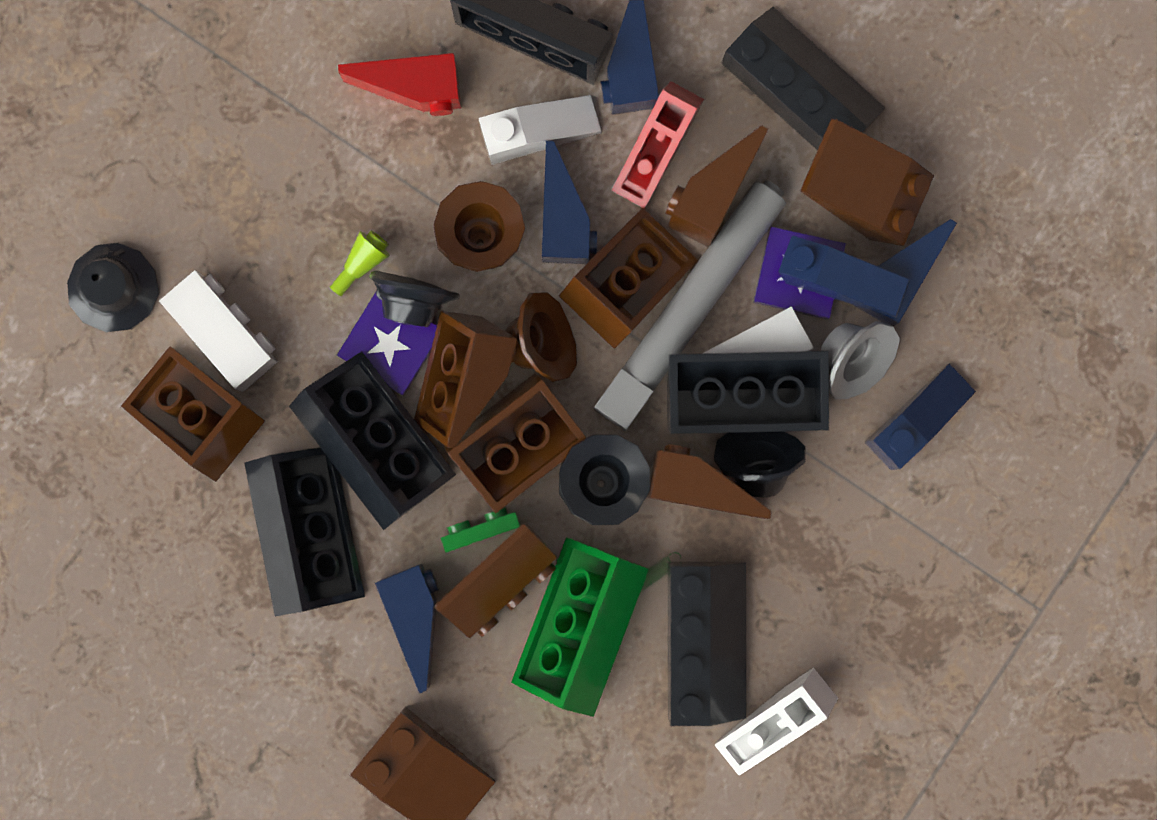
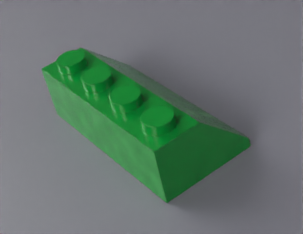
M566 537L555 565L557 569L552 573L511 683L563 710L594 717L649 569Z

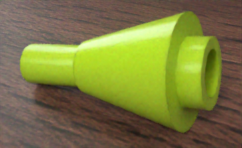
M372 230L368 234L359 231L345 262L344 270L331 284V290L342 297L356 278L359 279L390 256L385 250L389 244Z

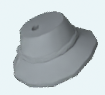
M875 321L866 327H862L860 325L844 323L836 327L827 336L821 351H829V372L831 374L829 392L834 399H849L865 393L884 377L896 357L900 341L896 330L891 324Z

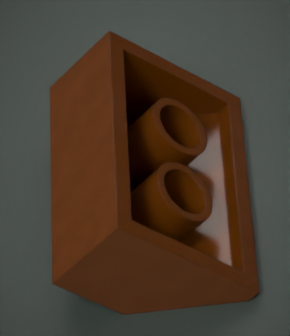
M534 373L476 418L454 448L446 447L445 445L444 447L449 456L496 514L564 461L571 447L584 440L586 436L543 380Z
M523 523L435 605V608L469 639L476 632L483 637L499 622L495 615L505 605L511 611L528 595L523 589L532 580L535 579L540 584L557 569L552 563L557 558V555L527 523Z

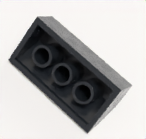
M450 0L455 24L591 85H594L612 46L613 33L608 31L609 28L605 24L595 19H588L587 22L573 16L574 12L571 9L558 3H553L550 6L539 0Z
M774 7L754 20L725 51L721 63L817 150L831 119H837L864 133L886 109Z
M362 351L304 388L289 405L383 530L456 476L449 464Z
M829 351L669 354L667 426L670 434L829 430Z
M319 447L272 454L245 462L244 465L275 617L365 597L340 472L323 450Z
M668 562V719L670 726H714L746 719V562Z

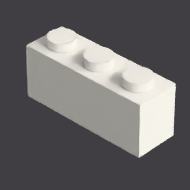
M194 270L161 298L159 302L234 389L244 392L278 362L271 354L275 347L261 332L256 336L246 325L250 318L236 303L229 306L221 296L225 289L211 274L204 277Z

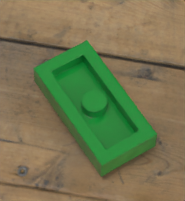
M504 507L496 514L494 511L484 514L485 523L471 527L470 521L467 520L447 527L449 535L441 537L445 553L519 528L521 524L517 512L508 514L506 507Z

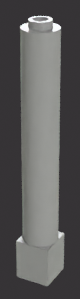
M765 180L763 184L754 182L634 353L594 407L595 411L622 430H627L668 372L669 354H680L785 207L786 202L782 198L784 195L782 189L768 180Z

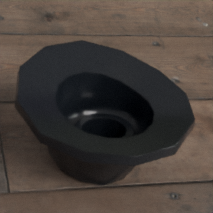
M120 243L95 245L75 261L67 281L69 306L83 323L104 332L133 329L151 315L159 296L155 269L140 251Z
M373 271L369 275V278L377 288V298L382 300L384 318L397 323L429 327L438 311L441 310L442 305L460 299L459 293L447 291L436 285L414 278L381 271Z
M784 431L726 433L716 442L714 461L725 475L734 477L737 486L749 495L757 498H767L777 495L783 489L788 476L805 464L806 447L797 437Z
M592 434L571 447L559 469V495L573 515L591 525H619L639 511L650 492V467L639 446L617 434ZM603 481L604 486L599 487L597 482Z

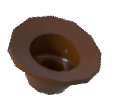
M484 181L457 186L440 202L433 226L437 249L453 265L475 272L502 267L518 252L525 232L521 208L517 201L504 187Z
M548 292L529 293L520 306L519 317L513 320L505 330L517 338L516 356L513 362L520 368L534 369L551 382L568 379L577 366L576 342L561 304Z

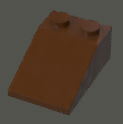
M831 119L800 191L867 239L904 246L934 175L907 155L837 119Z
M761 125L693 175L685 188L678 185L665 213L671 216L668 227L709 247L768 128Z
M642 208L573 277L559 294V297L615 349L698 260Z
M441 311L414 417L416 423L446 447L454 448L508 377L510 365L516 356L517 338L481 316Z
M171 346L121 405L124 410L191 467L217 482L265 422L264 419Z
M667 444L664 451L658 450L655 452L650 478V492L647 498L770 519L771 510L701 458L690 456L691 448Z
M407 707L401 711L350 774L351 777L380 801L409 820H465L496 782Z

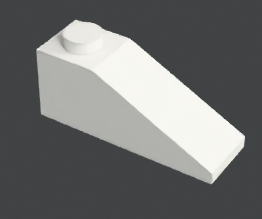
M591 95L515 107L479 118L492 165L545 150L546 141H554L555 145L558 146L601 133Z
M791 306L704 353L810 351L814 347Z
M813 667L781 689L719 739L715 746L737 774L741 775L827 719L838 697Z

